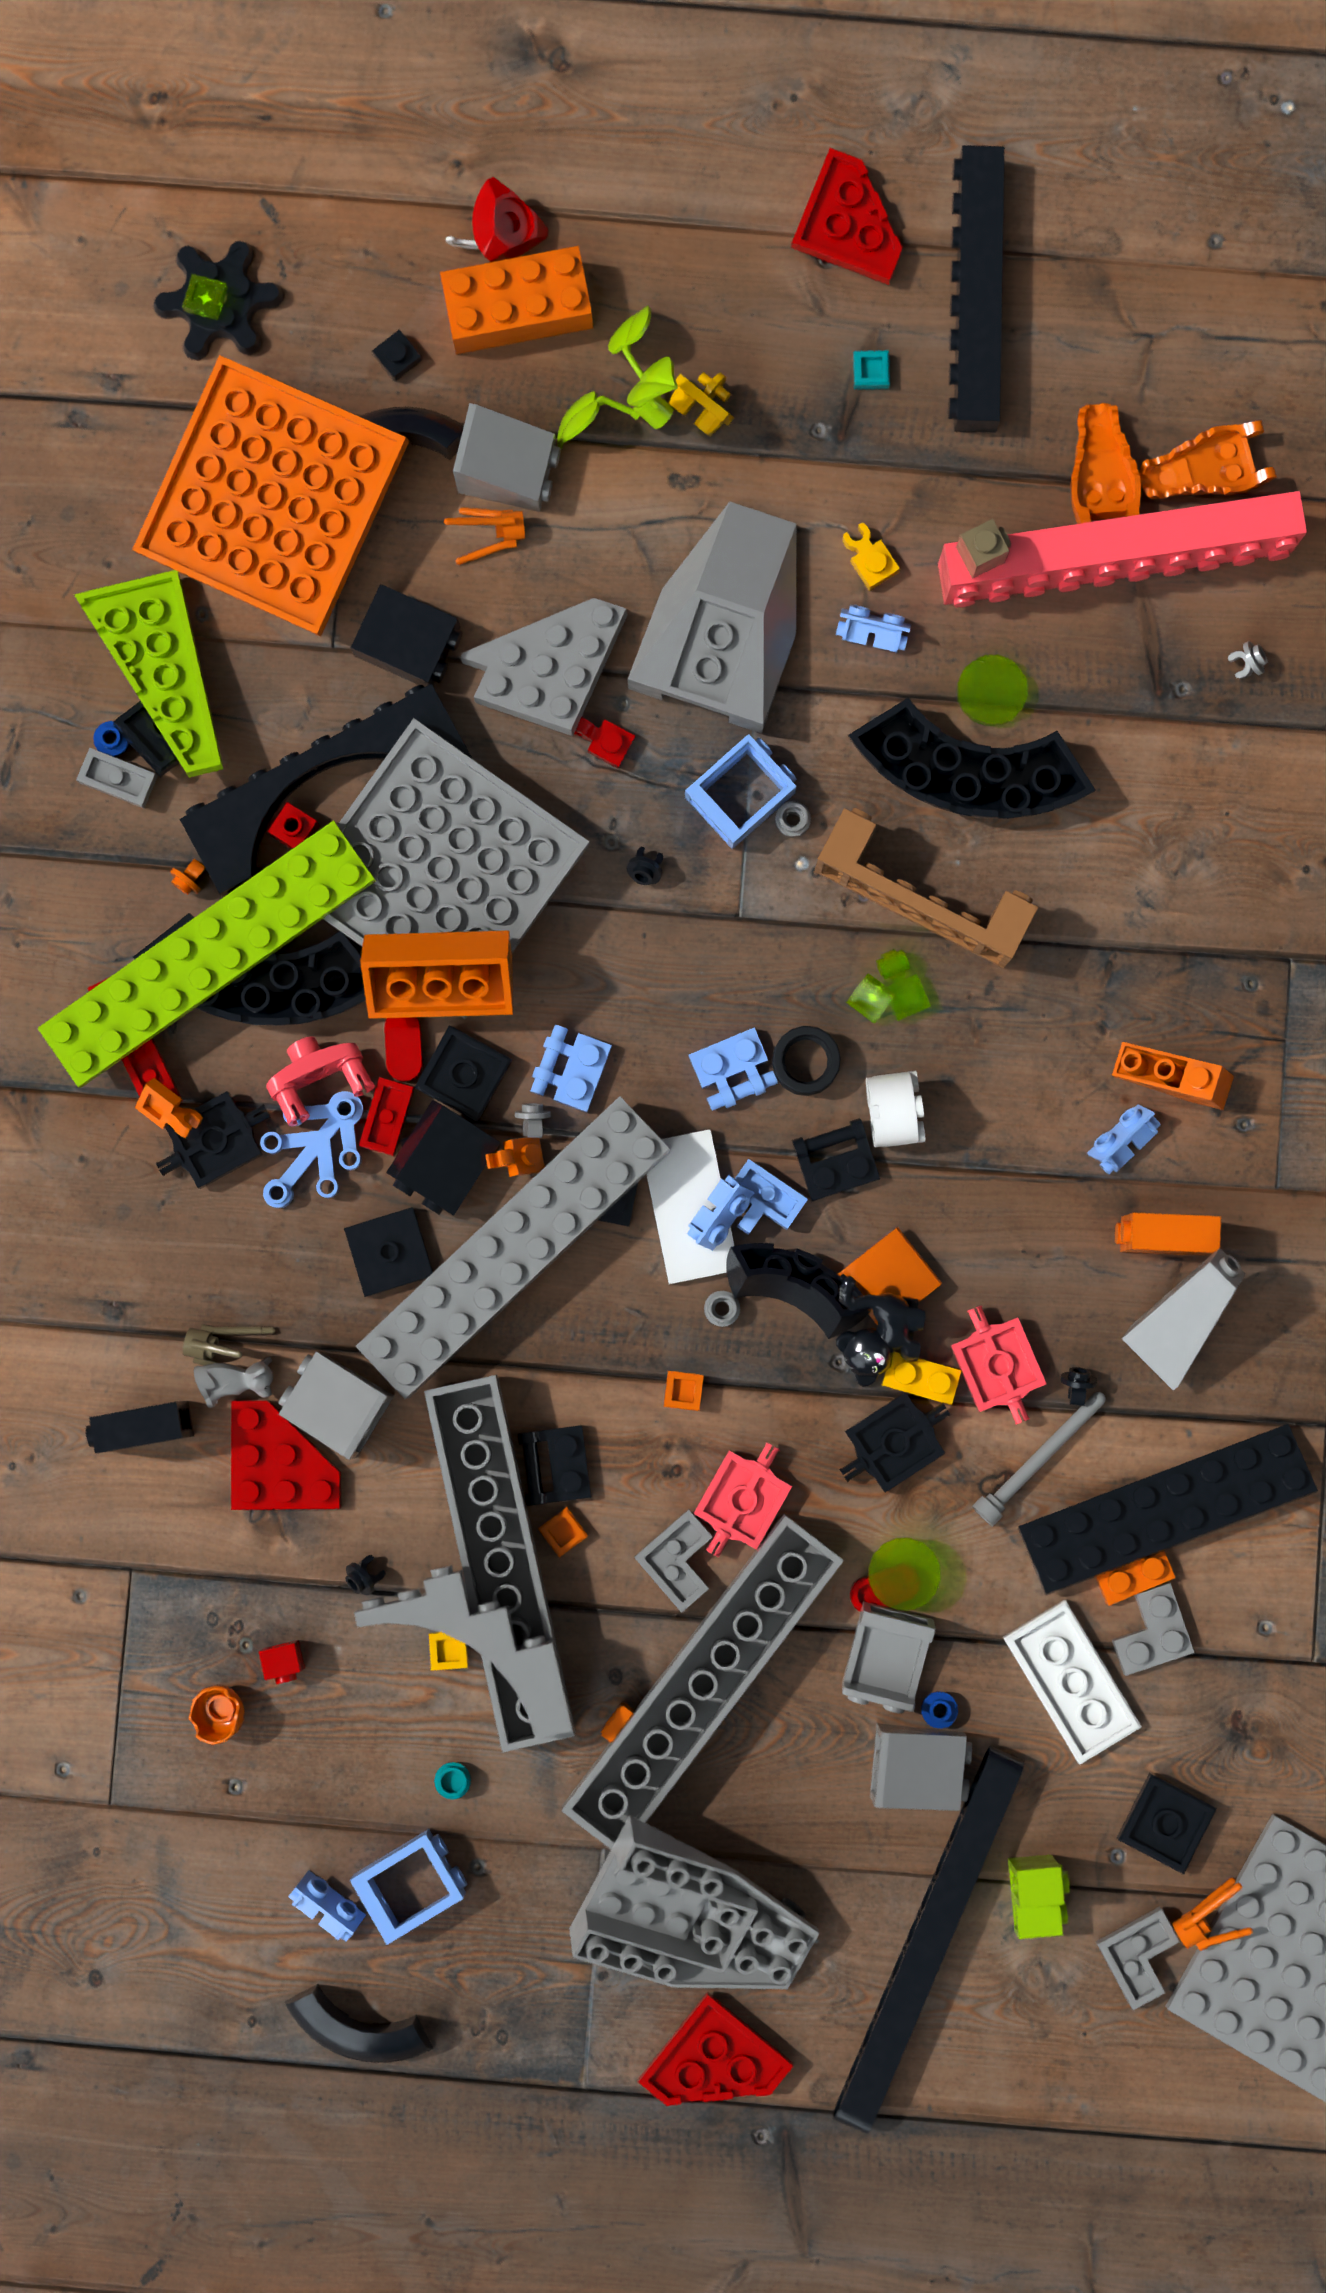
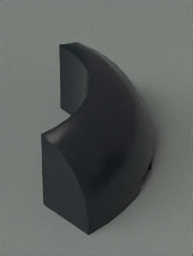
M390 407L359 416L406 437L411 445L431 449L449 460L458 452L464 428L462 424L446 415L416 407Z
M773 1243L742 1244L729 1249L726 1259V1272L729 1286L735 1299L747 1296H763L787 1302L811 1317L823 1330L828 1339L853 1328L872 1309L865 1308L849 1311L839 1302V1289L846 1276L844 1274L838 1276L822 1264L823 1259L797 1248L795 1252L774 1248ZM855 1287L853 1296H862L861 1291Z
M318 1984L285 2001V2005L292 2017L312 2039L332 2052L350 2059L372 2063H389L413 2058L433 2049L417 2015L392 2023L367 2024L359 2022L337 2008L326 1997Z

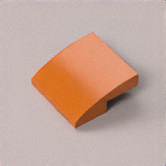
M899 1227L891 1231L837 1274L838 1276L844 1274L846 1277L854 1278L857 1282L856 1287L863 1295H880L888 1292L903 1298L918 1299V1302L942 1284ZM871 1309V1311L868 1314L873 1319V1321L878 1325V1321L874 1316L873 1310Z

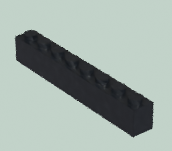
M962 145L960 158L953 159L952 180L959 182L958 192H953L952 214L958 215V227L953 226L951 233V248L957 249V261L951 262L950 281L951 283H957L956 295H951L950 317H956V329H950L949 351H955V363H950L949 385H955V398H949L948 419H954V432L996 433L1000 422L1005 146Z

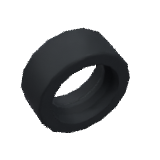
M801 1026L791 1029L780 1038L774 1048L772 1067L776 1079L783 1088L794 1094L809 1096L821 1093L832 1084L839 1072L841 1056L838 1045L830 1034L818 1027ZM802 1040L814 1041L821 1045L827 1056V1067L823 1075L810 1082H803L793 1078L785 1065L788 1049L796 1042Z

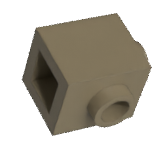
M991 519L960 534L956 548L973 579L1004 564L1011 543L1003 527L998 528L994 519Z

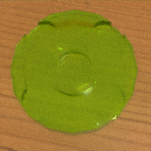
M984 655L977 658L962 671L957 684V700L963 713L973 722L984 726H1000L1012 721L1022 711L1028 696V685L1024 673H1022L1013 660L1001 655Z
M910 1537L893 1538L881 1544L872 1554L868 1567V1582L874 1595L886 1606L897 1610H914L927 1604L936 1594L941 1581L940 1564L935 1553L923 1542Z

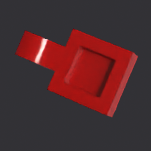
M581 717L574 733L591 742L587 753L619 769L635 739V735L605 719L600 728H598L587 719Z

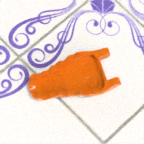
M1102 403L1088 404L1080 408L1077 420L1078 440L1070 486L1071 504L1077 524L1091 522V520L1140 515V474L1136 461L1131 457L1130 445L1127 443L1125 434L1121 433L1118 406Z
M1262 420L1246 424L1212 427L1205 432H1201L1195 439L1185 441L1183 444L1175 447L1169 454L1154 459H1146L1139 470L1141 487L1145 495L1151 499H1164L1174 495H1235L1251 491L1277 478L1274 467H1267L1256 471L1248 439L1264 433Z

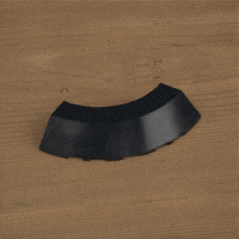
M909 697L848 735V738L860 754L878 773L896 787L927 804L960 815L998 819L1028 817L1070 805L1096 791L1058 731L1033 742L1014 745L1009 748H991V746L974 744L964 740L959 741L941 732L940 728L930 722L915 707Z
M188 913L133 956V958L136 959L195 918V916ZM339 931L329 939L298 952L287 954L273 953L196 1008L230 1021L252 1025L283 1026L322 1020L345 1012L366 1001L360 963L361 954L348 937Z

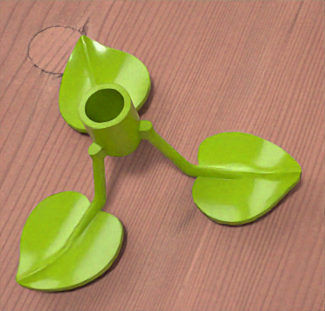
M649 306L644 307L637 314L624 321L614 332L608 345V350L612 354H617L623 350L625 357L641 380L627 397V403L630 406H634V408L632 409L605 396L598 397L595 391L584 395L568 409L561 421L557 436L558 447H561V450L566 441L578 435L592 423L601 405H608L625 412L635 420L641 416L654 429L662 427L672 416L674 408L661 395L678 389L674 376L673 360L670 357H663L643 372L631 353V344L637 342L649 326L651 320V308Z

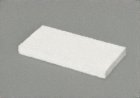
M711 1129L661 1139L670 1148L671 1152L646 1175L669 1285L727 1273L726 1259L731 1247L735 1246L731 1226L728 1229L729 1233L726 1239L716 1246L713 1251L698 1245L696 1240L687 1234L690 1230L689 1223L703 1205L712 1212L717 1207L708 1200V1197L721 1180Z
M1066 1600L1059 1602L1003 1636L1004 1641L1079 1765L1142 1727Z

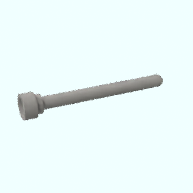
M1095 1392L1085 1402V1406H1081L994 1495L989 1493L986 1497L981 1496L972 1505V1508L993 1527L1003 1517L1001 1514L1005 1510L1003 1505L1099 1410L1106 1401L1105 1395L1101 1392Z

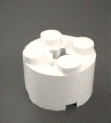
M917 1071L866 1078L867 1102L870 1110V1125L874 1147L883 1148L925 1142L923 1121L917 1122V1118L924 1117L921 1095L914 1096V1092H919Z

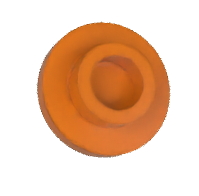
M194 858L183 873L172 868L170 874L174 879L171 883L186 895H189L191 891L199 894L202 889L195 883V880L203 872L205 866Z

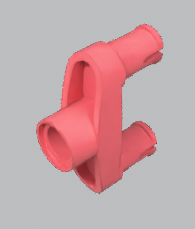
M312 1036L302 1038L289 1046L287 1054L292 1063L276 1073L266 1085L273 1101L278 1102L290 1127L298 1125L294 1111L301 1123L310 1117L297 1093V1090L338 1071H343L355 1097L363 1095V1088L366 1093L375 1088V1084L371 1081L362 1063L364 1057L357 1044L343 1043L321 1049L316 1038Z

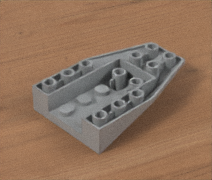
M729 502L662 588L628 676V689L662 700L663 695H667L729 716V723L762 734L796 636L797 524Z
M629 1815L569 1928L573 1958L674 1988L788 1989L819 1935L817 1927L735 1869Z

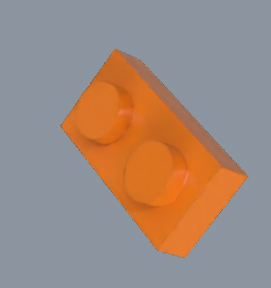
M1165 1551L1095 1578L1106 1604L1110 1606L1175 1579V1575Z

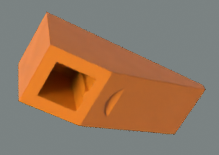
M1122 1042L1112 1073L1113 1077L1220 1110H1224L1234 1076L1223 1066Z

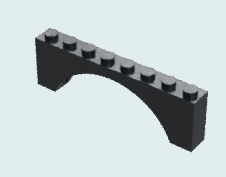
M421 684L411 688L405 693L404 699L394 704L392 701L381 704L374 709V715L362 721L361 718L354 719L342 727L343 731L333 737H330V735L322 736L311 743V749L301 754L298 752L288 754L279 761L281 765L272 770L261 769L248 777L249 782L238 788L236 786L227 787L217 794L218 799L206 805L203 802L198 803L185 811L186 816L180 818V821L219 894L225 897L256 875L258 852L267 826L282 803L297 788L317 774L332 767L360 760H384L413 718L472 759L432 684L426 687Z

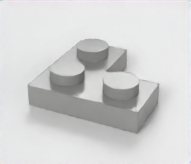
M689 1509L634 1556L681 1613L709 1589L686 1560L713 1536Z
M1169 1582L1135 1595L1146 1628L1112 1639L1122 1672L1125 1676L1195 1653L1171 1583Z
M1160 1907L1096 1941L1132 2010L1165 1993L1148 1959L1179 1943V1940Z

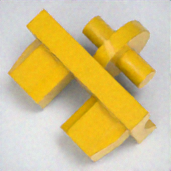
M703 372L699 376L698 381L706 387L704 391L700 390L682 374L677 377L678 389L674 391L668 403L685 416L696 401L699 402L705 409L694 422V425L709 437L723 423L729 426L735 418L713 400L717 396L723 402H726L731 393L723 388L727 379L724 374L720 372L712 379Z

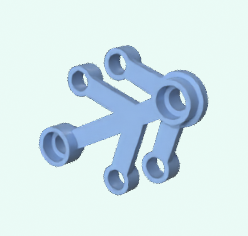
M342 1091L332 1096L328 1104L306 1106L305 1109L310 1115L307 1120L327 1119L318 1131L284 1135L267 1132L262 1136L260 1141L261 1147L269 1154H276L281 1149L305 1147L280 1179H273L265 1185L263 1197L268 1205L274 1208L288 1206L294 1196L292 1187L316 1157H318L320 1176L316 1185L318 1194L324 1198H333L337 1195L339 1184L334 1177L331 1139L340 1129L343 1151L339 1155V1163L347 1170L357 1169L362 1162V1157L357 1151L354 1126L363 1115V1104L359 1097H355L352 1092ZM346 1102L351 1105V1112L343 1116L340 1115L338 1109L342 1103ZM283 1113V1118L287 1122V1119ZM300 1119L297 1120L298 1125H296V1126L301 1125L302 1123H301ZM271 1136H275L278 1139V1146L272 1150L266 1147V1140ZM347 1153H355L357 1157L356 1163L352 1166H347L344 1162V1157ZM325 1181H332L334 1184V1190L330 1194L322 1192L321 1187ZM279 1186L283 1189V1197L279 1200H274L271 1196V1191L274 1187Z

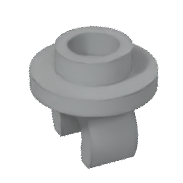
M1251 641L1243 644L1244 651H1235L1228 656V660L1231 662L1237 661L1240 658L1245 661V668L1235 674L1236 678H1247L1253 671L1257 675H1261L1265 672L1264 665L1268 663L1263 648L1259 644L1254 646Z
M539 1103L522 1104V1110L515 1111V1118L524 1119L523 1135L527 1136V1138H542L543 1126L541 1119L550 1118L551 1111L543 1110V1104Z

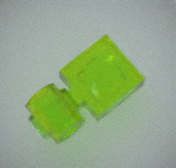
M895 949L881 954V958L875 962L882 979L890 978V980H893L894 984L883 988V991L897 1022L930 1008L931 1005L918 975L915 974L908 978L904 977L905 971L910 969L904 951L901 949L896 952Z

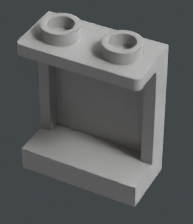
M863 1601L842 1681V1694L847 1695L850 1701L858 1704L867 1705L869 1701L882 1704L884 1709L893 1713L902 1714L905 1710L913 1712L915 1696L929 1642L932 1643L935 1633L934 1619Z

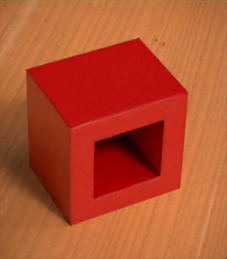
M287 802L269 828L268 833L277 841L293 849L316 833L320 825L317 820ZM290 821H297L298 828L295 831L289 832L286 830Z
M299 1640L266 1647L258 1651L265 1680L275 1678L276 1684L290 1682L297 1679L296 1673L305 1669Z

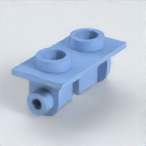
M850 605L849 610L842 608L840 617H845L847 620L846 622L839 621L836 635L843 636L842 640L866 645L868 634L871 632L876 634L873 647L896 653L898 649L905 651L908 637L901 634L902 631L910 632L911 624L904 623L905 617L892 613H884V617L870 615L871 610L869 608L858 605Z
M1137 1104L1135 1107L1125 1111L1120 1117V1122L1109 1132L1100 1135L1094 1142V1147L1087 1154L1100 1161V1167L1107 1174L1110 1175L1113 1171L1118 1172L1134 1156V1153L1127 1145L1132 1142L1140 1150L1158 1133L1157 1128L1161 1124L1153 1116L1155 1114L1153 1111Z
M730 1175L725 1180L721 1178L708 1197V1200L717 1207L712 1212L703 1205L689 1223L690 1230L687 1234L696 1240L698 1245L713 1251L716 1246L726 1239L729 1233L728 1229L735 1219L746 1211L750 1203L749 1199L754 1192L740 1185V1182Z
M310 1870L307 1871L289 1895V1898L294 1901L292 1905L309 1918L313 1919L321 1911L325 1916L318 1925L334 1936L336 1940L341 1938L347 1942L366 1916L365 1913L358 1909L355 1903L345 1899L331 1888L323 1878L317 1877Z

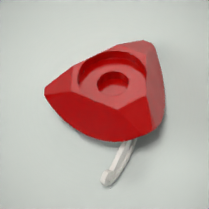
M491 177L482 186L474 205L472 228L475 241L460 240L449 236L446 237V243L459 248L480 250L487 260L495 262L523 255L548 237V228L541 218L511 189L497 178Z

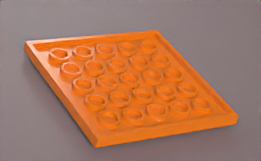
M219 355L132 550L321 637L404 455L409 440L398 433Z

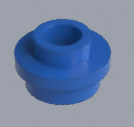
M113 721L104 722L95 730L93 741L98 751L116 757L123 754L128 748L129 742L114 727ZM109 733L117 735L116 741L112 744L105 742V737Z
M937 1691L929 1694L923 1700L921 1713L928 1725L933 1728L943 1729L952 1725L956 1720L958 1706L951 1695L946 1692ZM937 1704H944L946 1706V1714L942 1717H937L933 1713V1709Z

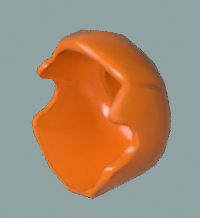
M218 1684L206 1687L196 1695L192 1701L191 1713L188 1718L195 1727V1736L199 1741L216 1745L228 1741L241 1729L245 1719V1710L240 1697L233 1689Z

